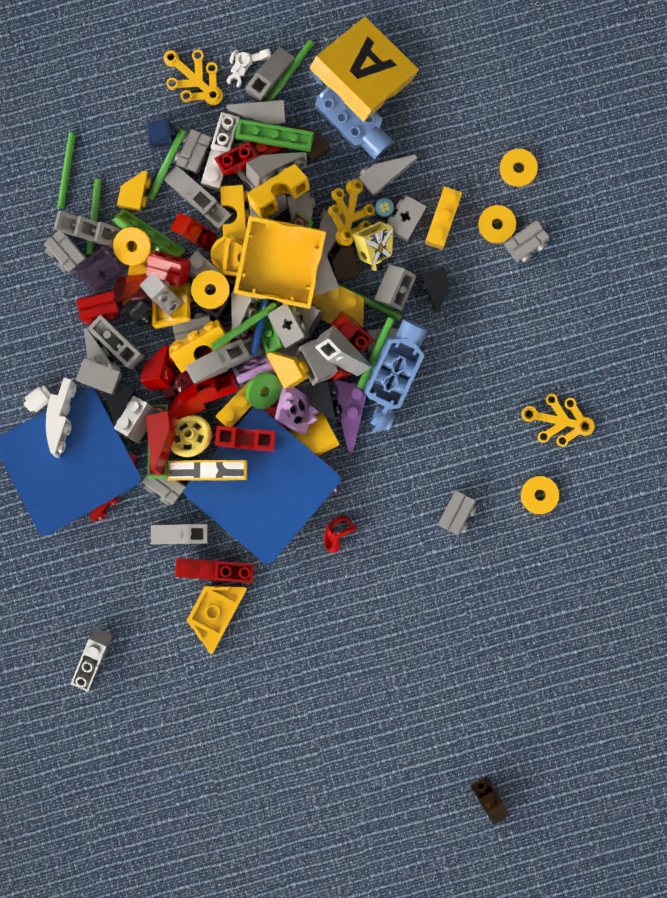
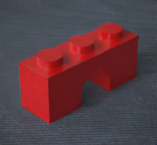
M217 426L215 445L224 448L275 452L277 432Z

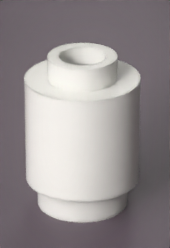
M44 385L41 388L37 387L24 397L26 400L24 405L30 412L33 410L38 412L48 404L51 393Z

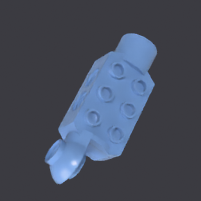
M313 71L310 72L312 77L321 86L325 84ZM328 86L317 97L315 103L316 110L354 149L363 147L376 160L393 144L394 141L381 128L382 118L376 112L363 122L344 103L342 98Z
M403 319L396 336L387 337L364 387L368 398L382 405L381 408L377 407L371 418L372 432L390 429L395 415L391 413L393 409L401 407L425 356L420 347L428 330L407 319Z

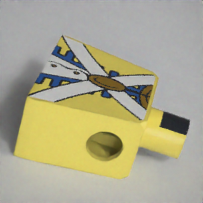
M380 221L353 233L359 259L370 264L372 270H381L383 268L382 260L392 255L393 226Z

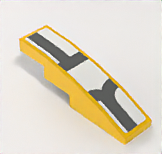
M168 461V480H247L248 461Z

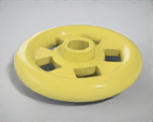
M189 415L178 419L175 437L180 436L181 442L175 443L174 439L171 451L181 457H193L202 453L208 447L212 438V430L209 423L204 418L196 415ZM196 423L201 426V428L198 431L196 428H194V425ZM187 424L188 427L182 431L179 429L182 425ZM199 435L204 436L201 443L197 442ZM184 445H192L191 449H184Z

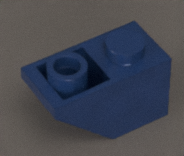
M169 118L148 124L150 146L172 145L173 139L176 137V128H174V123H171Z

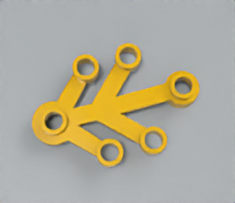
M169 50L164 54L165 64L169 67L175 66L189 79L176 80L175 78H169L166 83L168 89L176 90L177 88L198 87L203 91L191 93L188 90H184L181 93L183 102L189 103L191 101L205 100L210 105H217L222 101L223 93L217 87L216 80L218 67L214 62H210L206 66L207 73L209 74V86L203 81L202 60L204 55L201 50H195L192 53L195 73L179 60L177 52ZM200 53L201 58L196 59L194 57L195 54ZM169 55L175 56L173 60H168ZM210 66L215 67V70L212 72L208 69ZM171 81L176 82L174 87L169 86ZM212 92L217 94L215 98L210 97ZM184 94H189L190 98L186 100L183 96Z
M353 179L346 184V191L350 195L347 206L343 200L345 194L341 188H337L331 193L337 205L329 207L328 214L332 217L338 229L335 239L342 246H348L353 243V233L364 229V226L366 228L371 226L370 222L363 221L358 227L351 229L352 222L363 217H369L375 213V209L371 204L364 206L362 210L354 213L358 194L363 189V183L357 179ZM340 214H342L344 218V224L341 218L339 217Z
M549 394L545 401L553 408L557 416L537 412L532 406L525 407L521 412L522 419L526 422L539 420L556 424L547 431H542L538 434V440L541 443L547 442L551 436L565 427L575 428L565 436L561 435L556 439L557 445L564 447L579 434L588 436L595 429L594 421L582 415L573 398L566 399L564 406L566 409L571 410L576 420L567 417L558 403L555 394ZM550 396L555 398L554 403L548 401ZM568 400L573 401V407L567 406ZM526 411L532 412L531 418L526 417ZM583 423L588 424L587 430L582 429ZM542 433L547 435V439L545 441L541 440L540 435ZM561 437L566 440L564 445L559 443Z

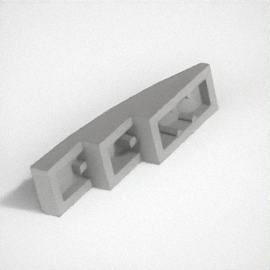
M58 211L53 228L54 230L112 248L116 235L123 230L64 211ZM133 241L128 243L129 250H131Z

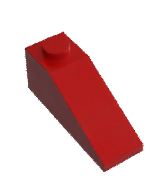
M168 411L146 416L151 470L157 476L163 472L176 436L177 420Z

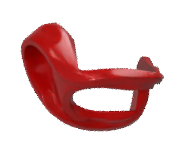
M339 516L328 523L324 532V545L328 552H338L341 546L339 538L352 531H357V526L347 516ZM345 520L350 525L342 532L334 533L332 531L334 526Z

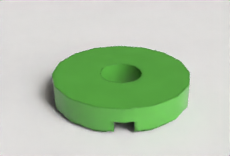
M266 371L255 375L257 377L254 380L251 379L246 387V399L257 409H265L272 406L279 399L282 390V383L279 378L272 372ZM264 387H267L266 391H265L264 393L260 394V393H261V390H262Z

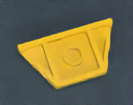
M340 285L339 288L318 296L316 291L313 293L312 303L325 311L322 320L331 324L343 310L364 328L363 297Z
M205 586L187 622L210 654H213L247 590L246 587Z

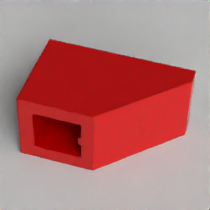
M181 213L178 214L170 228L171 231L206 251L210 250L217 237V234L198 221Z
M343 310L330 324L331 327L335 326L361 354L374 340L355 319Z
M168 346L160 349L143 366L140 381L149 391L170 387L175 362L169 355Z

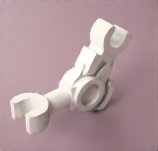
M237 49L234 50L230 57V63L233 64L235 60V65L231 69L233 74L227 79L228 85L231 84L233 79H237L238 83L236 86L240 88L242 85L241 77H245L248 67L253 64L252 62L268 60L271 57L270 50L265 49L255 54L239 53Z

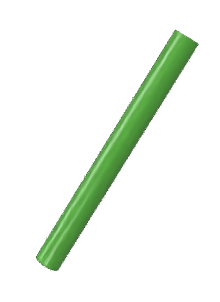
M311 40L307 41L264 100L265 102L274 101L315 45L314 42Z
M179 129L147 198L154 201L186 134L185 130Z
M71 132L68 133L57 208L62 209L65 208L76 134Z
M94 179L90 219L96 222L101 194V179ZM87 240L86 255H93L95 242Z
M338 283L341 287L363 297L365 305L398 321L400 320L401 313Z
M274 302L232 329L210 344L212 349L215 351L266 317L267 314L277 309V305Z
M392 317L387 318L368 360L372 368L362 373L357 384L361 389H364L395 322V319Z

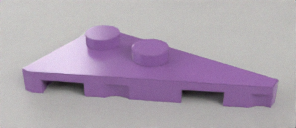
M335 380L332 382L337 385L339 391L337 397L343 410L341 414L342 419L340 420L348 452L353 453L366 393L364 389L359 388L356 384Z

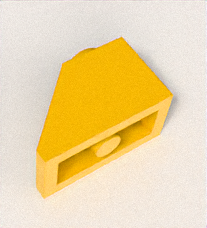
M279 352L267 354L284 388H293L310 377L309 368L302 359Z

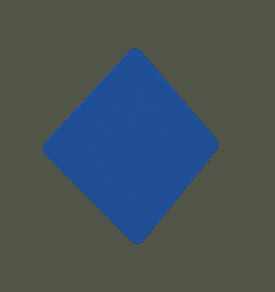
M85 388L71 398L70 412L65 417L71 422L72 428L70 434L66 436V447L64 452L61 453L60 458L55 457L50 452L46 435L47 410L0 436V458L38 532L43 536L50 535L137 486L141 481V476L93 388Z
M254 407L236 428L277 432L275 452L219 447L208 460L248 461L247 480L190 481L185 486L184 494L265 564H270L339 485L341 478L336 471L263 409Z

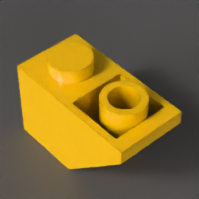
M147 171L141 172L121 185L117 202L119 208L142 212V208L146 207L147 196H145L146 189H150L151 178H149Z

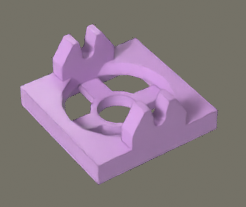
M265 349L261 356L232 367L240 388L244 386L245 381L257 377L255 375L261 372L270 371L273 374L276 373L266 355Z
M282 386L275 420L297 433L305 435L307 434L308 425L317 420V417L314 415L319 413V411L310 405L309 397L294 387L284 388ZM299 399L302 400L304 404V412L301 411L299 408ZM293 405L296 408L295 415H293L290 411V408ZM295 417L302 418L300 423H294Z

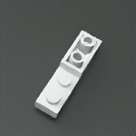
M221 112L202 177V187L220 190L225 175L222 174L214 158L232 150L239 120L238 116Z
M67 378L63 379L59 394L50 395L46 413L47 441L50 452L57 458H60L61 453L64 452L66 436L70 434L72 428L71 422L65 416L70 412V401L75 396L76 384Z

